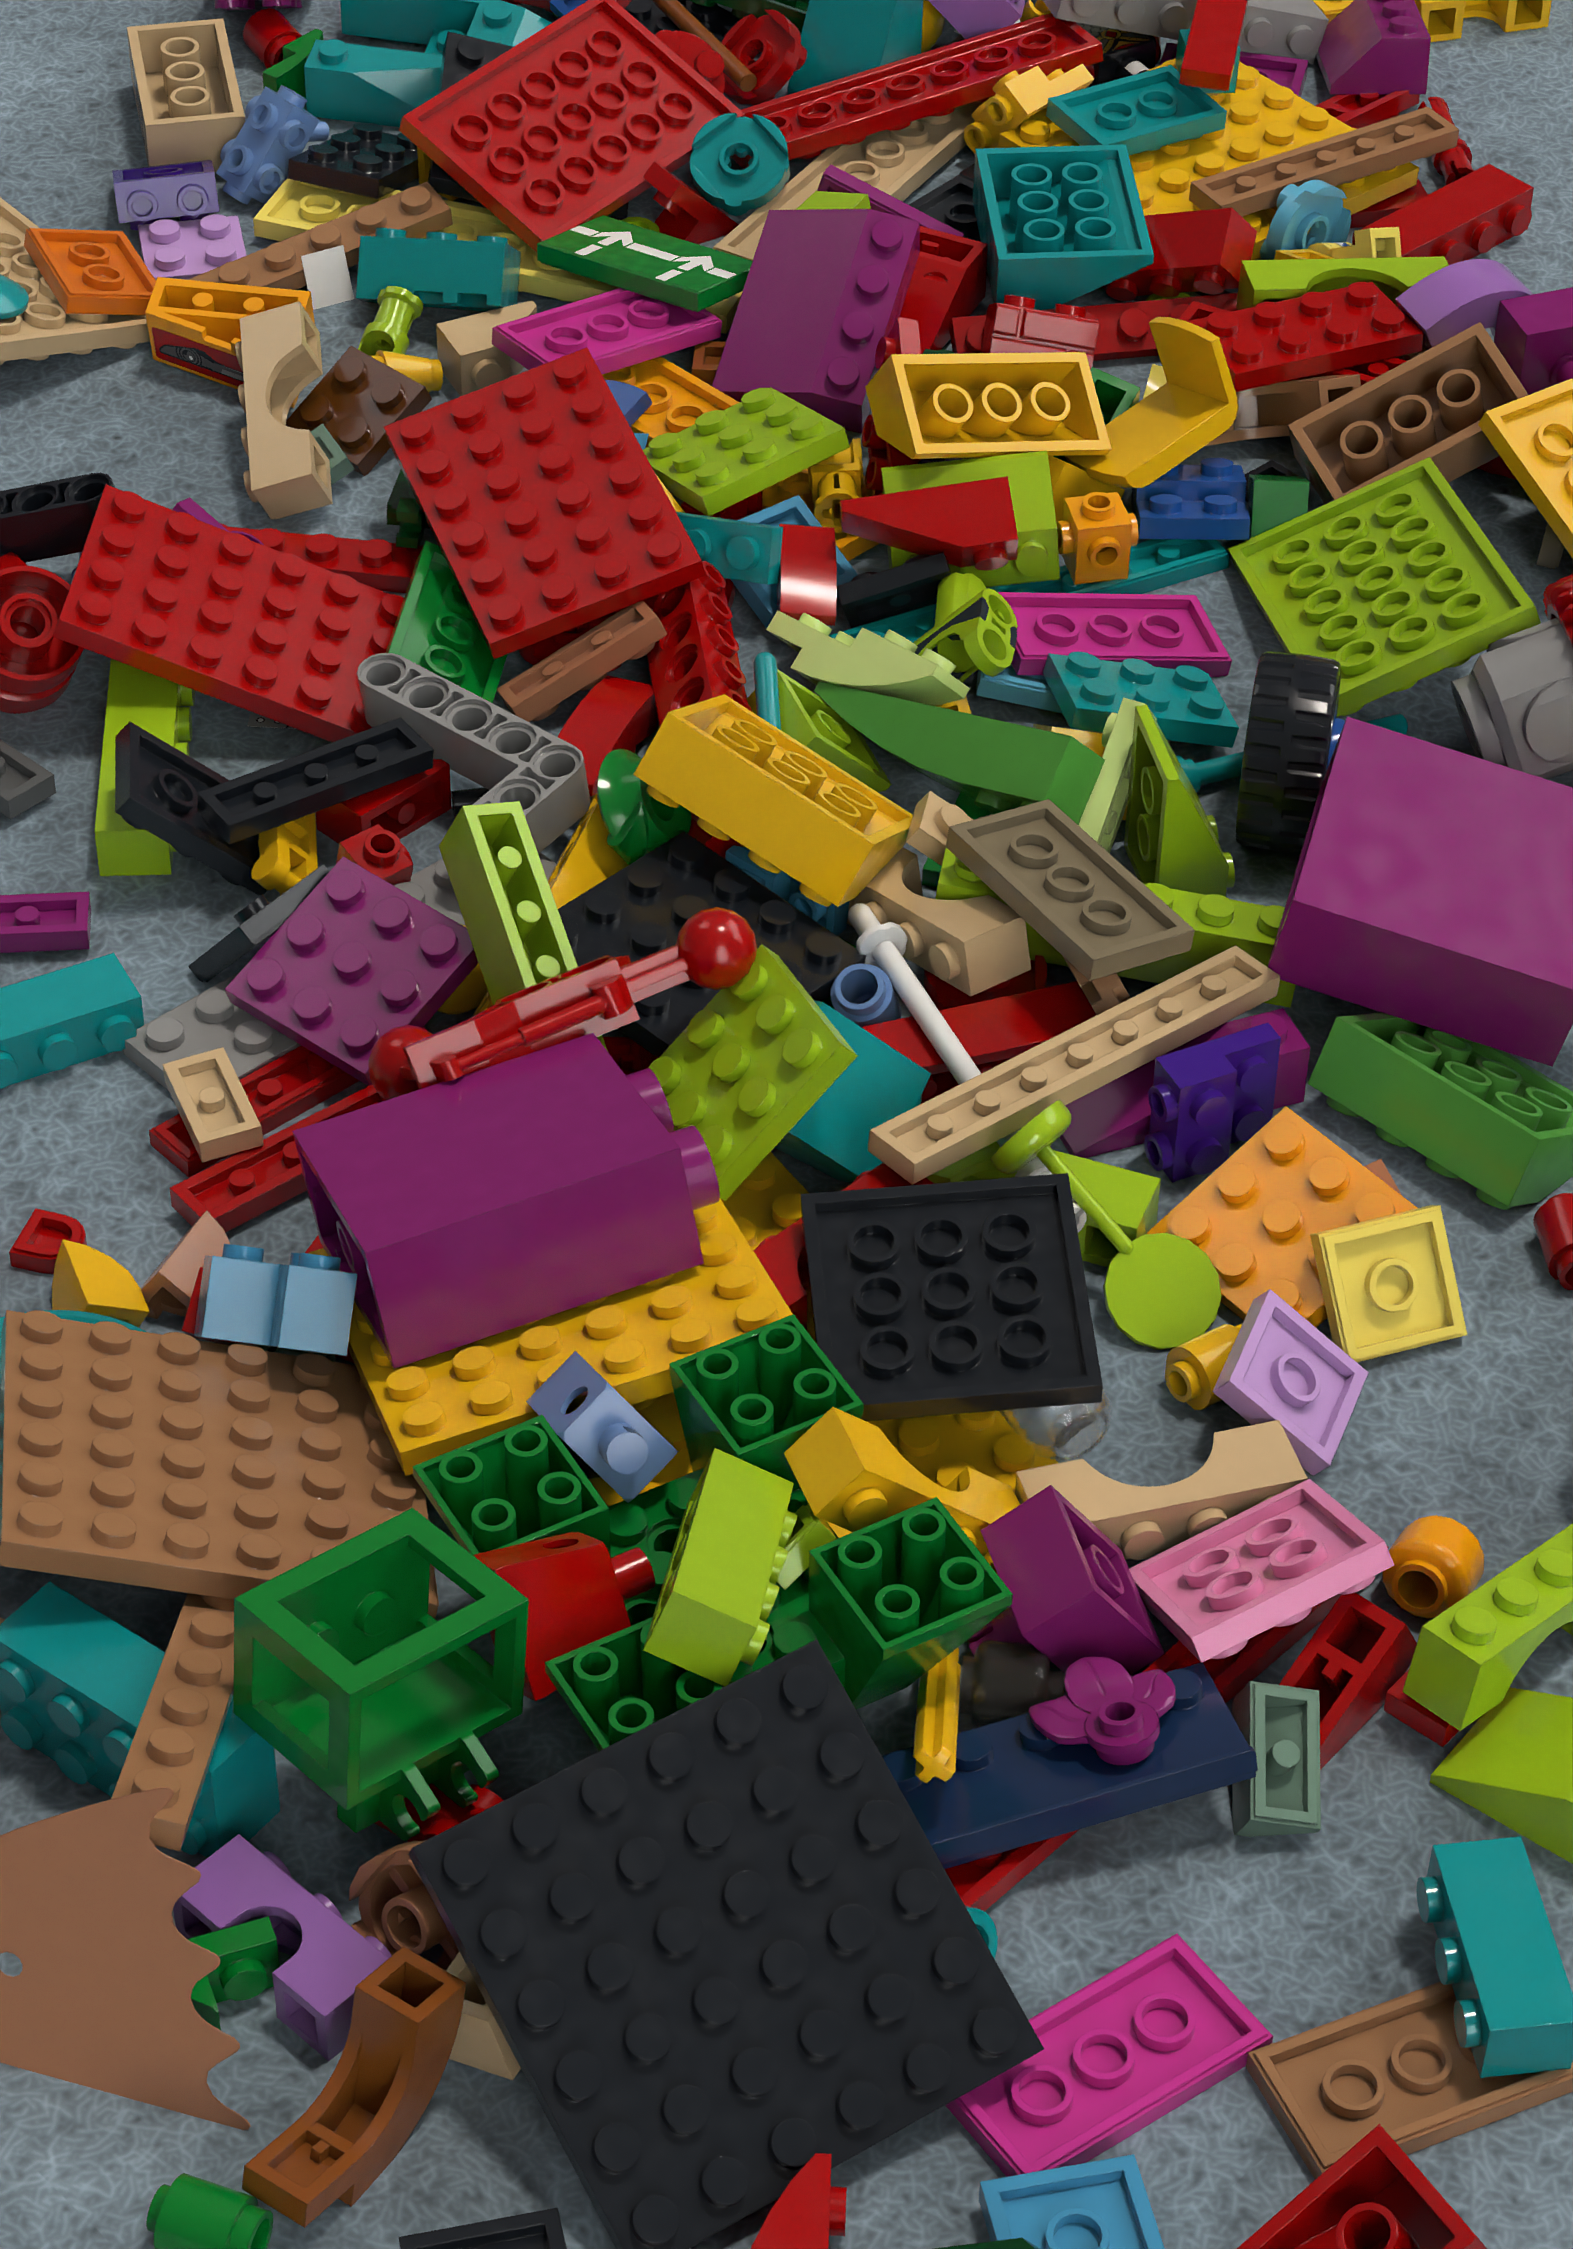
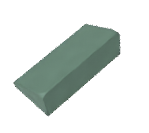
M1249 1681L1233 1700L1232 1716L1248 1745L1252 1746L1256 1752L1258 1771H1256V1777L1232 1784L1234 1835L1246 1837L1317 1833L1321 1830L1319 1691Z

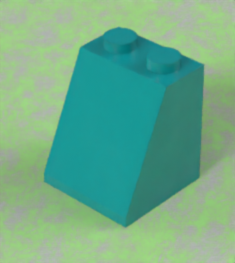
M810 0L801 32V45L807 50V58L803 66L794 71L788 84V95L920 54L922 46L923 0Z
M815 1001L858 1056L774 1148L837 1180L852 1183L861 1173L871 1171L883 1163L867 1151L870 1130L920 1105L923 1090L931 1073L824 1002Z

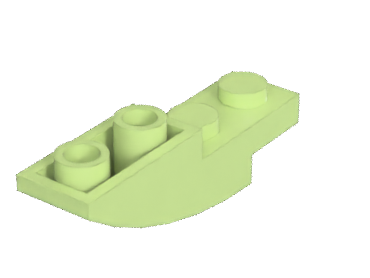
M778 610L766 629L799 653L790 668L815 686L818 681L932 706L964 699L970 690L969 687L951 675L956 665L928 648L925 649L922 656L915 654L918 647L914 643L889 629L884 637L862 627L856 638L839 631L834 639L829 636L832 629L809 614L803 612L800 619L796 620Z

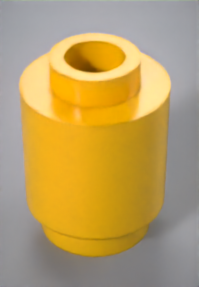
M1223 1324L1170 1350L1166 1359L1165 1381L1174 1398L1180 1402H1186L1194 1410L1205 1409L1222 1400L1212 1391L1242 1324L1236 1326Z

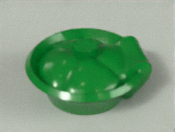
M616 749L608 753L601 764L597 780V798L603 822L609 833L606 841L630 865L683 831L688 833L692 814L681 805L678 808L669 807L650 796L646 791L648 784L633 775L642 758L631 751Z

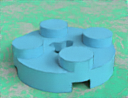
M1310 180L1300 186L1289 184L1284 187L1278 196L1277 211L1270 224L1267 238L1261 246V259L1274 260L1276 250L1307 249L1315 243L1346 242L1351 224V211L1343 207L1342 198L1347 199L1345 193L1341 189L1322 180Z

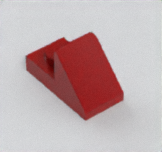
M654 161L643 175V178L658 190L653 199L665 208L654 222L658 225L660 233L695 244H701L725 236L739 225L722 210L706 201L697 191Z

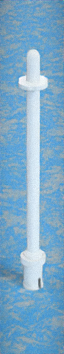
M857 903L851 906L848 911V919L860 936L856 942L857 951L861 955H866L865 964L874 965L888 975L892 986L957 1083L960 1085L982 1074L902 957L906 951L908 939L901 926L893 922L880 924L866 904ZM1019 1130L997 1141L999 1146L1004 1145ZM1036 1157L1021 1170L1017 1171L1015 1177L1050 1175L1052 1173ZM1072 1198L1077 1231L1079 1233L1084 1227L1087 1217L1085 1211Z

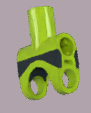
M952 573L943 578L938 585L935 625L913 642L918 647L915 654L922 656L925 649L928 648L956 665L951 675L962 683L977 670L991 677L997 676L1008 668L1013 660L1017 642L1018 625L1016 616L1002 595L993 589L986 588L980 578L971 573Z

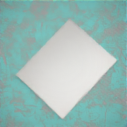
M343 245L301 256L307 289L311 291L313 310L354 299Z

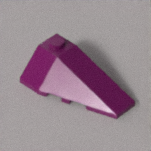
M1283 1008L1226 1022L1166 1053L1169 1054L1269 1023L1281 1037L1273 1109L1304 1102L1310 1046ZM1155 1059L1065 1105L1071 1113V1123L1059 1138L1069 1154L1089 1158L1144 1143L1145 1136L1149 1134L1151 1108L1148 1100V1091L1153 1086Z

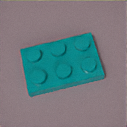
M1172 65L1048 98L1046 116L1080 146L1126 144L1130 156L1147 150H1158L1162 146L1186 139H1197L1204 134L1225 129L1227 111L1200 88L1179 84L1180 72Z
M1072 652L1069 656L1048 653L1043 675L1070 728L1103 732L1109 715L1112 712L1118 714L1124 697L1145 703L1157 718L1156 722L1167 740L1233 748L1239 727L1211 677L1205 671L1189 665H1180L1176 669L1154 667L1148 662L1134 658L1125 659L1123 662L1106 661L1085 652Z

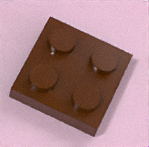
M350 346L286 420V426L295 429H306L311 432L323 423L355 468L354 471L366 476L391 448L384 426L422 412L432 400V397L425 386Z

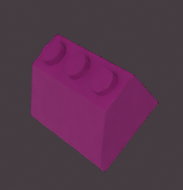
M1354 0L1327 25L1316 59L1330 94L1376 92L1379 94H1390L1394 91L1410 90L1409 94H1426L1431 37L1414 0Z

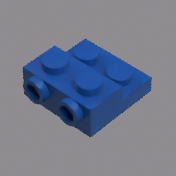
M1206 458L1201 460V465L1178 464L1150 485L1143 488H1132L1131 504L1132 511L1137 519L1139 539L1249 540L1250 516L1245 503L1246 479L1242 466L1233 465V461L1225 458Z

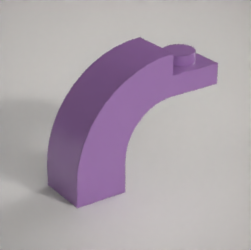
M1471 259L1457 262L1435 271L1395 299L1398 308L1424 333L1422 346L1429 350L1479 322L1482 323L1485 329L1490 328L1492 335L1495 336L1500 300L1533 295V293L1505 265L1489 259Z

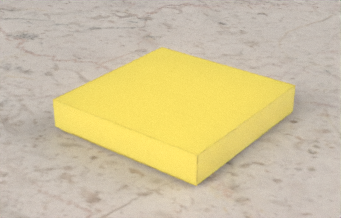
M1440 1205L1421 1207L1310 1234L1332 1341L1356 1362L1467 1335Z

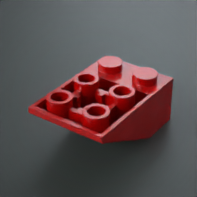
M920 226V253L899 317L918 320L921 354L925 349L941 350L951 339L949 332L951 318L970 316L985 298L987 243Z

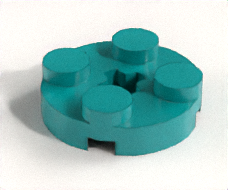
M736 113L720 115L706 123L698 131L692 143L693 151L690 156V170L695 188L706 201L716 207L723 208L729 215L740 216L749 210L767 204L780 193L785 183L789 180L790 167L786 139L780 129L763 116L753 114V118L737 117ZM736 154L738 157L743 158L749 155L752 158L748 162L749 167L743 170H733L730 168V156Z

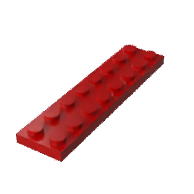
M1048 13L741 109V111L745 113L744 117L753 118V114L763 116L780 129L787 142L789 160L795 158L809 159L818 156L822 150L839 144H857L864 141L868 135L880 131L901 130L908 127L912 121L928 116H945L954 112L956 107L972 102L984 103L989 98L995 96L996 93L993 91L994 85L1014 70L1021 75L1039 66L1045 76H1048L1060 68L1064 73L1081 64L1087 68L1089 65L1104 61L1102 43L1076 22L1056 19L1052 13ZM736 154L730 156L743 169L749 167L748 162L752 158L749 155L743 158L738 157Z

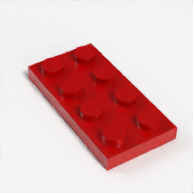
M1355 282L1344 288L1325 292H1308L1301 297L1279 302H1261L1255 307L1232 312H1214L1208 317L1187 321L1206 329L1220 338L1235 392L1421 352L1424 335L1373 282Z

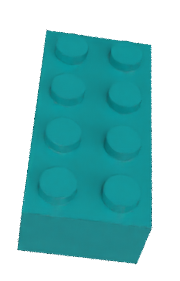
M49 1581L0 1624L1 1726L9 1739L20 1748L30 1750L34 1747L56 1761L61 1771L75 1783L85 1784L89 1782L112 1798L165 1652ZM233 1697L181 1848L183 1852L190 1855H195L199 1852L208 1858L238 1834L249 1841L281 1811L274 1747L233 1713Z

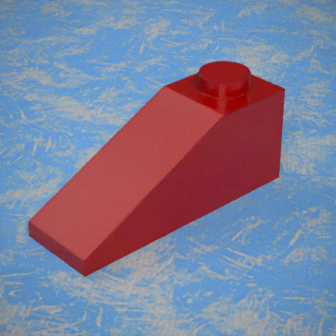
M1008 476L840 500L842 532L918 555H935L944 552L948 564L961 568L975 566L978 570H994L1005 566L1010 560H1017L1018 534Z
M1356 1592L1345 1595L1341 1594L1279 1683V1685L1319 1691L1320 1770L1382 1707L1385 1702L1386 1692L1411 1665L1417 1645L1404 1622Z

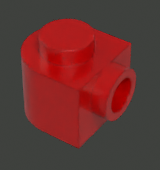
M380 824L339 842L336 864L342 857H345L393 886L411 881L414 864L409 852L401 844L396 834L384 830Z

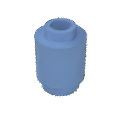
M853 964L841 971L836 977L831 988L833 1007L837 1012L860 1027L901 1019V1007L888 975L880 968L870 964Z

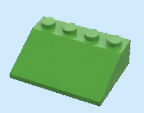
M1383 1012L1336 1017L1308 1081L1310 1086L1327 1095L1326 1103L1331 1108L1348 1116H1361L1377 1126L1375 1133L1381 1139L1399 1147L1413 1148L1427 1157L1425 1164L1430 1169L1446 1177L1465 1180L1477 1188L1475 1194L1480 1200L1499 1209L1509 1210L1514 1206L1540 1202L1573 1177V1091L1505 1051Z

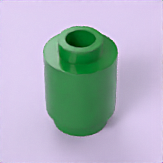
M183 2173L174 2180L171 2186L163 2184L157 2190L149 2207L146 2227L148 2231L154 2233L155 2249H267L272 2234L273 2213L270 2210L259 2207L258 2200L254 2196Z

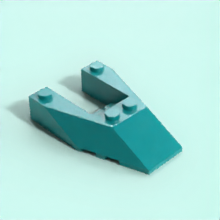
M340 0L342 34L426 44L427 47L425 52L421 53L350 44L337 39H316L304 66L307 111L313 116L320 118L400 127L404 115L438 94L443 48L448 32L514 47L551 24V22L526 8L502 0Z

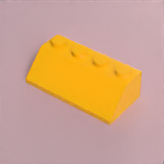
M1086 352L891 354L865 386L877 436L911 459L978 458L1047 451L1048 456L1107 455L1112 450Z

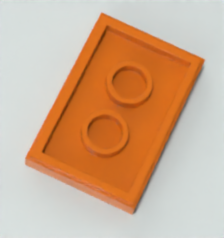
M26 229L24 247L65 313L145 315L156 280L123 231Z

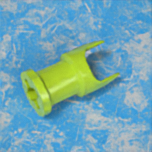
M387 286L385 289L380 290L377 303L379 304V309L374 321L368 323L365 327L358 350L367 355H375L378 350L406 354L409 347L407 335L412 322L420 317L423 311V303L418 296L402 287Z

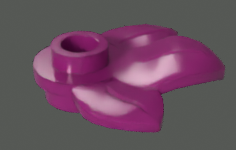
M1084 1657L1072 1663L1066 1670L1064 1678L1066 1695L1031 1706L1029 1708L1031 1723L1038 1731L1058 1744L1074 1745L1089 1743L1103 1761L1113 1765H1130L1144 1760L1152 1753L1155 1741L1160 1733L1159 1718L1174 1706L1176 1689L1172 1679L1163 1670H1149L1131 1677L1120 1663L1110 1658Z

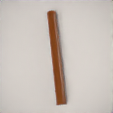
M652 0L681 31L700 37L721 55L725 65L723 72L742 91L748 92L754 89L757 84L756 76L678 0Z

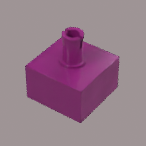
M1573 287L1500 300L1494 343L1528 395L1573 378Z
M1049 1485L981 1530L997 1574L1013 1594L1012 1605L967 1640L971 1643L969 1647L975 1658L987 1671H994L998 1668V1665L1031 1644L1065 1674L1067 1668L1080 1658L1104 1657L1120 1663L1131 1676L1165 1654L1121 1549L1052 1485Z

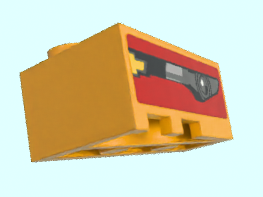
M157 277L145 311L153 359L238 390V386L244 384L243 371L238 363L235 351L236 342L241 341L240 318L300 301L315 324L311 291ZM299 394L293 401L291 408L295 407Z

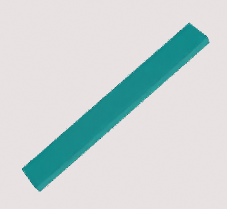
M1152 539L1131 547L1128 579L1074 585L1067 566L1064 565L1060 567L1059 580L993 586L990 589L996 592L1143 594L1229 568L1230 553L1217 540ZM936 604L842 632L856 638L863 627L884 637L889 629L913 643L934 627ZM838 633L829 636L835 639Z

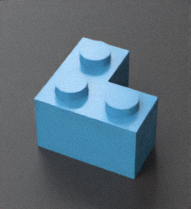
M224 1244L222 1257L205 1255L194 1336L347 1356L357 1274L339 1271L341 1258L308 1253H291L289 1265L263 1262L264 1249L231 1244Z

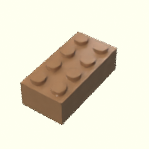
M1479 322L1288 425L1296 460L1323 503L1327 504L1428 457L1432 459L1449 483L1500 456L1478 426V423L1486 411L1525 397L1528 393L1482 323Z

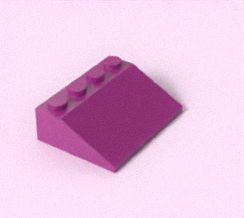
M872 209L769 210L712 386L738 402H741L743 395L749 391L772 387L841 425L845 430L862 433L864 422L871 409L865 386L879 370L875 366V353L881 337H888L897 317L900 316L920 253V221Z

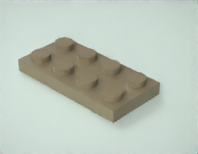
M1043 800L949 826L946 848L1089 981L1191 950L1195 930L1051 800Z

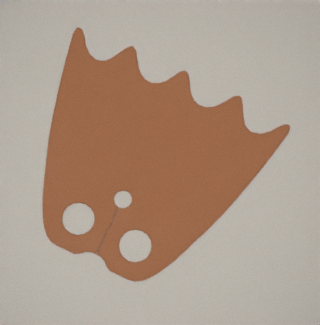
M158 1787L109 1799L49 1817L0 1835V1954L4 1952L13 1953L22 1963V1972L14 1977L8 1976L0 1970V2063L241 2130H248L251 2126L248 2120L221 2103L212 2094L207 2083L208 2071L216 2064L236 2053L240 2048V2043L234 2037L205 2021L194 2009L191 2000L192 1989L196 1983L219 1967L220 1958L215 1953L187 1940L173 1923L172 1911L175 1903L185 1892L199 1882L201 1877L200 1871L161 1852L150 1839V1824L157 1812L172 1799L174 1791L168 1787Z

